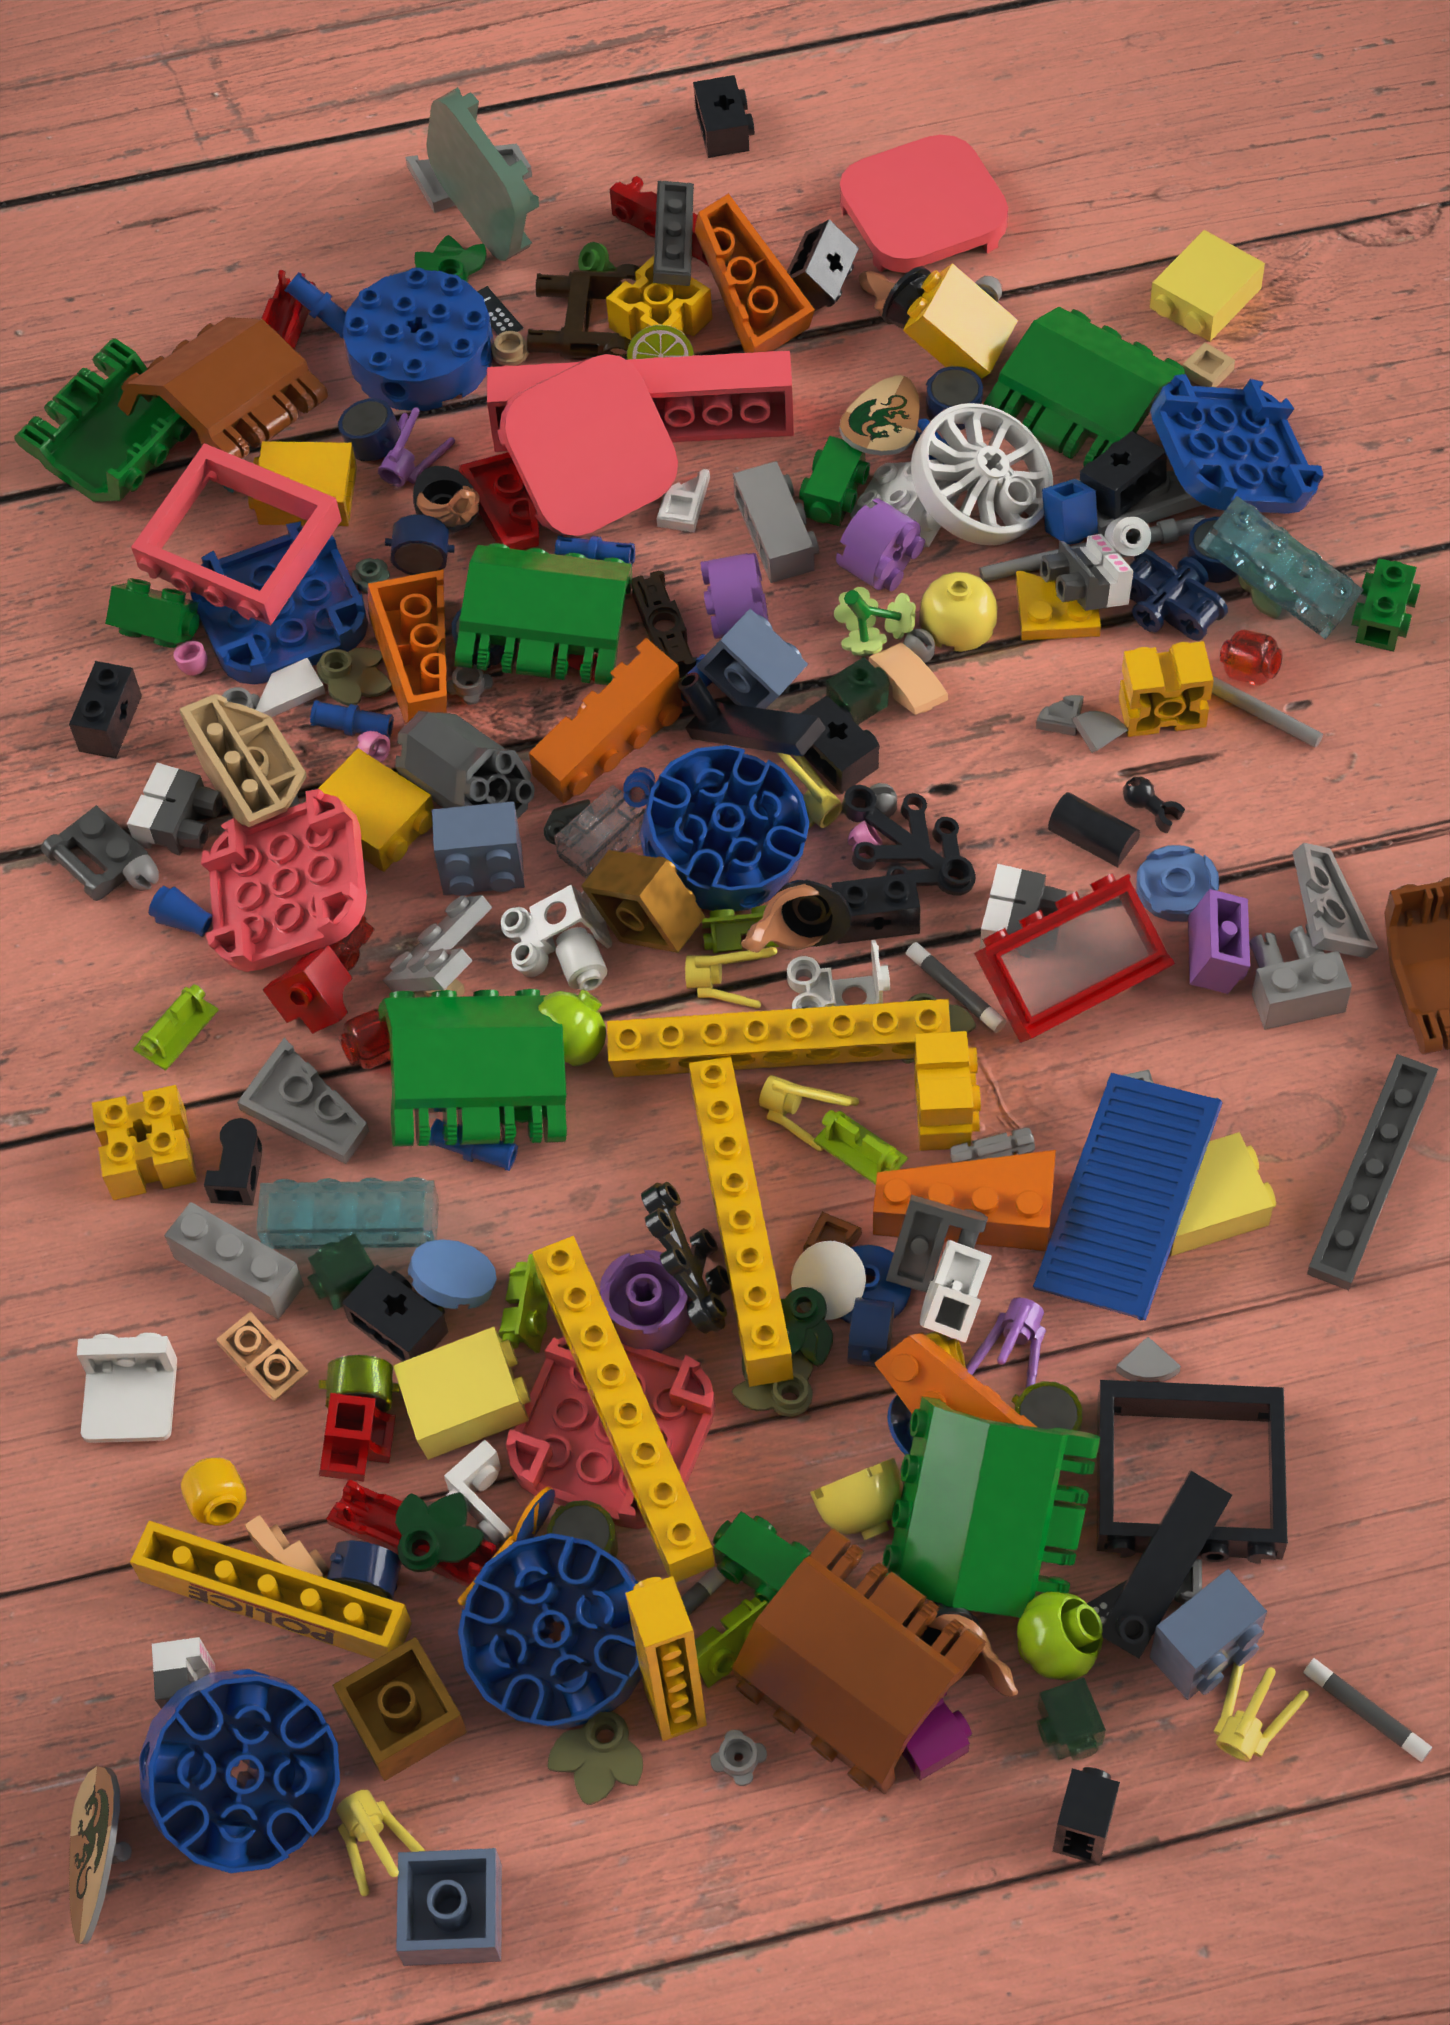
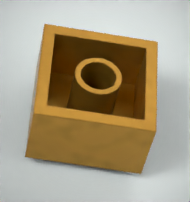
M608 850L581 885L617 939L622 943L679 953L705 917L695 902V895L685 887L677 875L675 865L664 857L656 858L638 855L634 852L624 853Z
M416 1637L332 1685L343 1709L384 1781L467 1733L459 1710Z

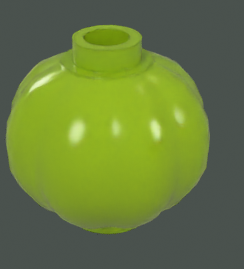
M583 989L578 995L557 991L543 997L544 1001L538 1006L539 1011L563 1026L565 1062L572 1066H580L593 1060L602 1050L606 1040V1025L600 1015L601 1013L598 1011L602 1003Z
M1045 1592L1037 1595L1028 1603L1018 1622L1019 1654L1026 1663L1030 1664L1038 1674L1045 1678L1065 1681L1080 1678L1086 1675L1093 1667L1101 1651L1103 1643L1101 1619L1091 1606L1073 1594Z

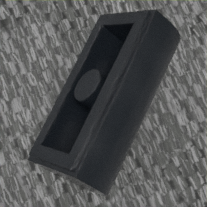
M1070 792L1065 793L1060 798L1050 816L1048 824L1049 831L1117 868L1139 840L1140 836L1139 829Z

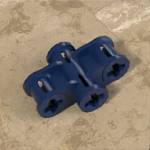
M1146 549L1143 553L1134 556V561L1129 565L1133 569L1130 599L1136 602L1132 613L1138 624L1149 632H1158L1163 627L1165 620L1188 638L1200 641L1206 636L1207 628L1215 620L1223 619L1228 613V607L1223 598L1215 591L1204 586L1209 580L1207 571L1194 558H1182L1177 564V569H1175V567L1160 558L1153 551Z

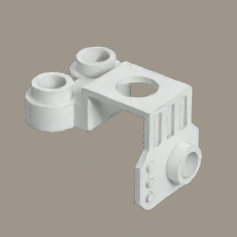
M572 885L530 906V912L525 908L515 907L505 911L501 917L502 932L513 942L518 943L511 952L512 965L526 977H536L546 969L549 960L548 954L556 950L553 936L579 922L588 927L596 940L607 949L612 946V940L604 918L585 891L580 892ZM555 903H564L566 915L563 920L557 924H549L546 918L548 909Z
M871 940L872 976L832 980L831 967L820 969L818 962L807 956L793 959L787 967V982L792 990L800 994L793 1000L792 1009L845 1006L847 1004L844 1003L842 994L851 987L861 988L866 993L867 998L863 1004L883 1003V991L890 990L888 965L880 966L879 946L876 940ZM802 976L810 978L808 981H799L797 979Z

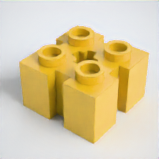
M654 255L635 271L636 282L633 285L625 280L606 297L609 329L630 340L642 329L653 325L671 326L681 331L684 335L694 337L712 320L711 289L692 277L690 286L653 283Z
M1204 641L1193 643L1179 642L1172 645L1169 652L1157 653L1156 647H1139L1134 650L1124 651L1122 663L1124 680L1120 681L1119 703L1125 727L1128 729L1126 731L1127 737L1158 734L1160 727L1174 726L1175 731L1207 727L1209 714L1207 700L1211 699L1214 680Z
M967 1031L915 1034L914 1082L919 1151L947 1150L952 1146L967 1143L968 1146H971L972 1132L980 1131L979 1111H981L980 1086L976 1085V1073H978L976 1047L968 1048Z
M176 1085L142 1092L144 1100L142 1102L129 1104L126 1096L91 1103L95 1131L102 1145L98 1147L102 1177L113 1200L147 1193L146 1184L160 1181L163 1189L197 1182L193 1152L188 1142L190 1133L186 1109Z

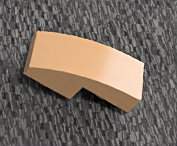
M902 642L869 656L870 670L892 685L893 699L913 714L927 712L934 706L948 701V693L934 673Z
M251 1311L216 1339L217 1344L230 1359L274 1402L308 1374V1370L280 1339L276 1340Z
M261 1515L245 1524L252 1542L266 1559L323 1578L328 1574L329 1568L316 1549L308 1553L300 1540L290 1546L277 1524L269 1528Z

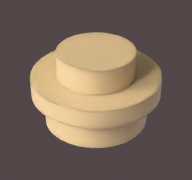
M515 331L500 333L492 345L494 360L504 366L518 365L529 354L527 351V341L520 333Z

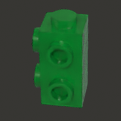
M829 436L824 449H818L814 456L812 475L810 478H804L799 492V499L804 501L806 518L813 519L819 523H828L840 527L846 512L852 513L857 501L856 490L859 484L864 485L870 471V463L866 462L864 452L852 448L843 439Z
M1378 558L1374 574L1366 572L1360 595L1367 596L1365 604L1357 602L1351 624L1358 627L1355 643L1394 652L1398 636L1407 637L1412 615L1405 613L1407 606L1415 608L1421 584L1413 583L1417 567L1398 561Z
M129 578L127 583L111 587L105 624L118 627L120 634L129 637H142V635L153 637V643L174 648L177 647V643L192 640L197 632L200 621L197 614L199 602L186 599L185 592L169 588L158 591L150 588V582Z
M741 1511L733 1522L725 1521L713 1538L717 1570L726 1579L735 1584H739L740 1581L744 1582L755 1590L754 1594L761 1602L766 1600L769 1604L800 1563L812 1552L796 1541L789 1544L777 1536L776 1529L762 1517L755 1516L752 1519Z

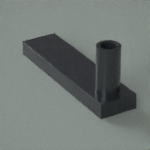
M695 672L685 675L678 682V688L695 714V717L685 727L690 737L694 740L803 756L826 729L818 716L715 702L701 677Z
M1189 1471L1102 1624L1103 1638L1140 1659L1156 1630V1626L1161 1622L1231 1499L1232 1494L1193 1471Z

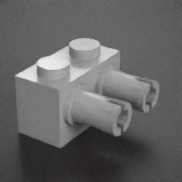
M1308 924L1305 927L1306 934L1302 925L1290 932V938L1294 943L1299 960L1284 963L1276 942V936L1273 933H1265L1267 942H1264L1262 934L1253 937L1249 942L1259 967L1256 970L1252 997L1264 1030L1346 1012L1352 985L1340 953L1336 951L1325 954L1323 950L1313 948Z

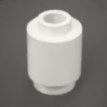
M1121 517L1113 520L1107 526L1104 537L1120 556H1137L1148 548L1151 541V531L1147 523L1138 517ZM1128 530H1131L1133 535L1131 544L1126 540Z
M575 927L562 932L556 939L557 947L555 952L568 985L573 989H583L585 991L597 988L606 977L608 970L594 936L582 927Z

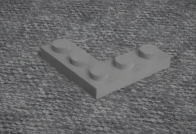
M463 895L455 899L445 910L448 915L439 924L434 923L427 927L418 937L420 943L411 952H404L391 963L390 968L392 971L383 979L384 983L392 992L445 990L472 962V959L462 948H452L493 907L483 895L470 897Z

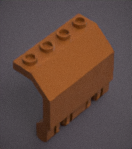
M226 317L216 325L212 323L207 324L192 341L183 340L168 357L159 356L150 364L147 371L141 375L138 373L132 374L122 385L121 389L124 392L118 407L129 416L134 412L140 396L144 397L148 402L153 397L160 396L197 431L201 446L205 443L243 459L250 451V446L247 443L255 448L260 447L262 441L270 440L294 423L299 416L297 410L300 413L303 412V414L308 413L327 399L328 392L326 387L309 371L306 360L263 319Z
M1447 877L1436 883L1419 886L1407 884L1396 890H1390L1384 912L1390 970L1408 1025L1413 1029L1422 1054L1442 1051L1443 1046L1445 1050H1450V877Z
M833 1528L825 1535L814 1551L800 1563L755 1620L732 1670L739 1681L736 1688L746 1698L756 1705L761 1700H764L776 1710L772 1716L783 1727L794 1734L800 1728L813 1739L810 1746L832 1763L836 1757L851 1768L847 1775L863 1789L870 1792L873 1787H876L883 1794H886L897 1780L894 1768L908 1741L947 1690L962 1678L981 1653L986 1641L970 1629H966L960 1636L964 1625L954 1619L944 1627L933 1645L929 1646L919 1637L936 1618L939 1606L931 1600L924 1604L926 1596L895 1573L891 1572L886 1576L888 1568L880 1562L876 1563L867 1572L856 1589L852 1588L844 1581L860 1563L864 1550L855 1544L850 1547L851 1540Z

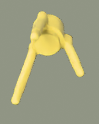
M777 753L809 789L803 795L810 821L809 828L815 823L821 828L830 825L842 811L840 800L828 789L804 756L793 755L796 759L795 761L789 754Z
M763 948L758 953L747 950L714 956L687 955L685 962L687 989L697 988L698 998H715L758 1009L761 1007L760 1001L713 989V985L721 984L723 964L769 958L777 954V948Z
M770 1075L763 1085L759 1098L760 1107L769 1110L767 1120L782 1125L817 1151H822L823 1148L814 1143L815 1138L785 1115L787 1113H796L801 1104L802 1097L842 1106H857L859 1104V1099L856 1097L802 1086Z
M1234 1662L1221 1718L1213 1732L1219 1736L1216 1745L1221 1750L1239 1760L1249 1762L1253 1754L1262 1757L1268 1743L1309 1697V1693L1306 1690L1300 1691L1267 1729L1261 1733L1260 1730L1263 1724L1255 1716L1276 1671L1273 1667L1267 1668L1246 1711L1238 1710L1235 1716H1232L1244 1664L1238 1666Z
M360 1790L349 1795L336 1808V1812L343 1822L338 1827V1831L346 1844L360 1894L364 1897L369 1894V1888L355 1840L356 1837L360 1842L370 1841L391 1877H397L399 1871L379 1836V1833L384 1828L382 1822L395 1833L411 1852L425 1851L395 1819L385 1802L380 1801L376 1803L369 1790Z

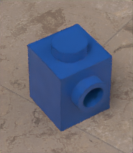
M1077 479L1042 489L1046 533L1067 544H1077L1082 542L1087 536L1098 534L1096 490Z

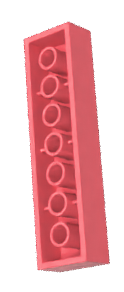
M790 351L627 359L642 376L672 442L794 436ZM580 362L487 367V406L495 452L508 451L505 444L501 445L497 432L500 429L501 414L507 405L506 401L515 394Z

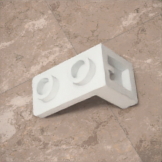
M484 1440L444 1475L449 1490L446 1496L458 1492L462 1493L465 1498L467 1513L469 1512L479 1522L476 1528L483 1532L484 1539L494 1545L498 1543L503 1545L510 1536H513L512 1531L475 1494L477 1490L481 1492L489 1488L497 1479L501 1470L497 1451Z

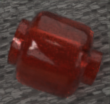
M1242 629L1237 631L1230 640H1226L1220 650V661L1224 663L1226 675L1236 681L1261 686L1268 682L1269 679L1275 678L1281 668L1282 650L1278 648L1275 638L1267 634Z
M378 1008L371 1009L345 1021L344 1033L339 1035V1041L351 1065L358 1064L363 1069H372L391 1060L390 1034L387 1022H380Z

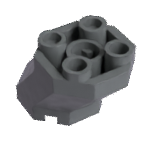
M418 711L398 732L397 744L402 745L401 756L396 755V769L402 777L432 796V800L441 807L451 808L514 802L517 819L528 809V803L534 797L535 788L530 781V772L516 751L503 748L458 715Z

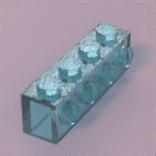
M1238 496L1234 498L1199 545L1325 640L1363 592V589L1355 584L1349 576L1340 573L1324 561L1318 553L1309 550L1293 538L1286 529L1274 524L1262 515L1255 506L1246 503Z
M409 1177L403 1181H383L378 1178H364L360 1182H340L331 1178L320 1179L317 1182H296L290 1179H279L274 1181V1183H260L256 1230L261 1243L271 1249L419 1247L427 1241L437 1240L439 1198L434 1180L427 1181L419 1177Z

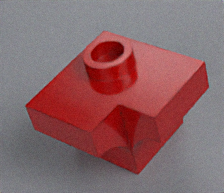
M327 945L302 957L287 972L271 981L263 989V992L286 1023L301 1017L313 1034L341 1021L348 1013L343 1001V991L353 978L331 947Z
M330 1393L319 1476L364 1482L367 1461L389 1463L396 1415L385 1413L376 1408V1398Z

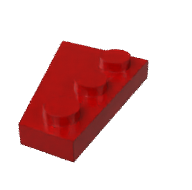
M509 452L459 465V472L468 479L480 496L479 513L495 542L516 550H526L539 546L538 519L535 517L537 511Z

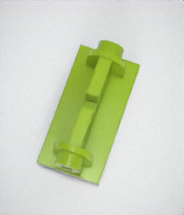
M767 905L752 907L751 914L735 915L733 909L709 912L710 918L702 920V928H711V933L703 934L705 950L713 949V953L742 950L741 935L747 934L748 929L763 918ZM770 941L764 948L779 946Z
M195 984L190 988L185 987L181 991L182 994L153 1027L141 1036V1040L133 1048L135 1052L165 1071L219 1011L217 1007L203 999L206 995L205 992Z
M829 1110L822 1119V1124L826 1127L814 1139V1143L875 1185L877 1172L899 1170L908 1160L906 1155L842 1111L835 1112Z
M529 1254L527 1262H517L515 1268L510 1270L505 1300L509 1304H519L518 1307L504 1308L498 1335L502 1342L509 1339L513 1349L519 1347V1342H524L535 1353H540L542 1337L547 1329L546 1314L549 1301L537 1276L533 1254Z
M754 1597L749 1601L745 1598L740 1605L720 1620L727 1631L721 1634L712 1626L695 1639L699 1673L707 1688H710L732 1671L736 1658L755 1620L768 1605L766 1600L761 1602L757 1597Z

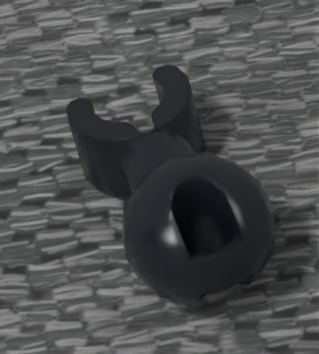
M1133 777L1123 787V796L1126 803L1133 808L1145 807L1154 814L1156 826L1162 832L1168 833L1172 826V821L1168 820L1165 814H1171L1178 820L1182 818L1185 808L1177 802H1164L1155 795L1154 785L1150 780L1144 777Z

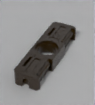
M651 572L650 578L644 579L642 575L632 578V595L650 641L678 665L679 678L684 677L696 665L695 660L697 657L692 656L687 644V629L675 600L670 601L665 588L664 572ZM660 620H670L675 624L668 631H660L654 627Z

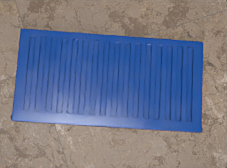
M1115 1073L1110 1074L1033 1285L1035 1290L1131 1316L1140 1321H1146L1223 1104L1219 1098H1211Z

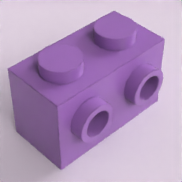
M1209 889L1188 916L1190 985L1228 994L1239 980H1243L1246 977L1250 968L1247 898Z

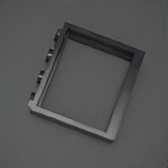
M1100 1380L1097 1410V1436L1101 1437L1097 1453V1551L1120 1553V1558L1131 1557L1135 1553H1143L1159 1524L1113 1522L1114 1415L1268 1422L1270 1529L1215 1526L1198 1556L1210 1562L1225 1561L1229 1557L1248 1558V1561L1260 1564L1262 1559L1283 1560L1288 1543L1284 1387Z

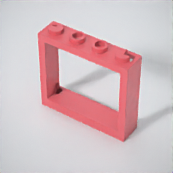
M204 443L131 548L137 566L140 570L147 572L150 578L156 579L159 577L172 583L180 591L185 593L194 592L205 597L208 602L217 607L226 606L238 611L247 620L252 617L271 626L342 520L335 497ZM209 480L307 520L260 591L162 549Z

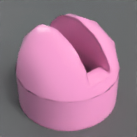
M198 641L185 642L174 651V659L178 668L187 675H198L207 667L206 651Z
M367 731L358 736L359 744L355 746V749L359 748L379 762H384L390 751L389 738L376 731Z
M865 820L855 826L849 833L848 844L853 846V852L856 845L861 842L883 845L875 828ZM865 853L859 854L860 856H868Z

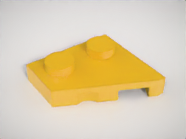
M1016 571V589L1022 641L1100 637L1099 609L1085 611L1077 600L1062 602L1057 596L1055 581L1046 583L1040 576L1025 571Z

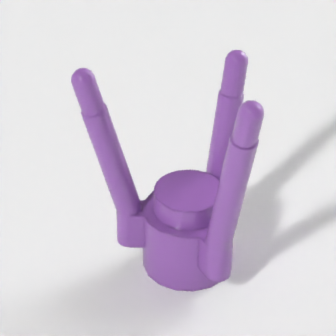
M417 407L412 409L409 418L407 413L401 415L398 422L401 429L398 441L378 468L379 476L385 482L395 487H402L406 481L415 484L417 476L455 443L454 438H449L415 467L414 455L404 446L419 415L420 410Z
M1019 1297L1012 1299L1007 1312L999 1314L995 1326L966 1365L967 1372L971 1375L975 1372L1003 1332L1006 1339L997 1358V1362L1000 1365L1006 1363L1014 1344L1024 1345L1029 1340L1031 1341L1026 1390L1029 1393L1034 1390L1041 1342L1046 1332V1329L1040 1325L1044 1315L1043 1308L1027 1298Z

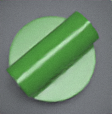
M590 242L581 250L578 259L579 270L614 271L616 269L609 261L606 247L601 243Z

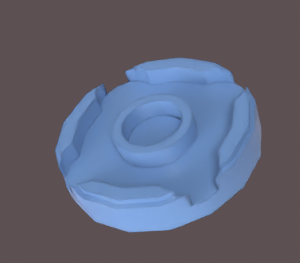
M1168 845L1156 849L1147 856L1137 871L1136 893L1143 906L1154 916L1167 921H1188V916L1209 889L1219 890V874L1212 860L1206 855L1202 857L1200 854L1195 853V849L1188 846Z
M440 1239L425 1242L416 1248L408 1267V1276L411 1275L413 1278L412 1286L431 1303L449 1309H457L459 1304H469L468 1309L484 1304L489 1300L497 1280L495 1267L487 1256L472 1246L453 1240Z

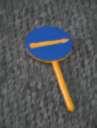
M546 1487L533 1498L518 1521L513 1536H510L493 1557L514 1542L533 1538L537 1534L553 1506L555 1499L554 1489ZM474 1580L459 1597L458 1603L460 1605L466 1604L467 1595L475 1584Z

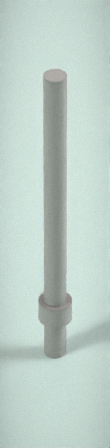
M1200 515L1175 521L1174 518L1158 521L1157 526L1149 527L1151 531L1150 543L1160 541L1161 544L1178 541L1179 536L1190 534L1194 525L1205 519V516ZM1132 532L1126 533V540L1131 544L1133 535ZM1087 542L1070 547L1071 549L1086 547ZM1059 549L980 567V577L984 582L1016 575V571L1030 572L1039 570L1041 568L1042 556L1056 554Z

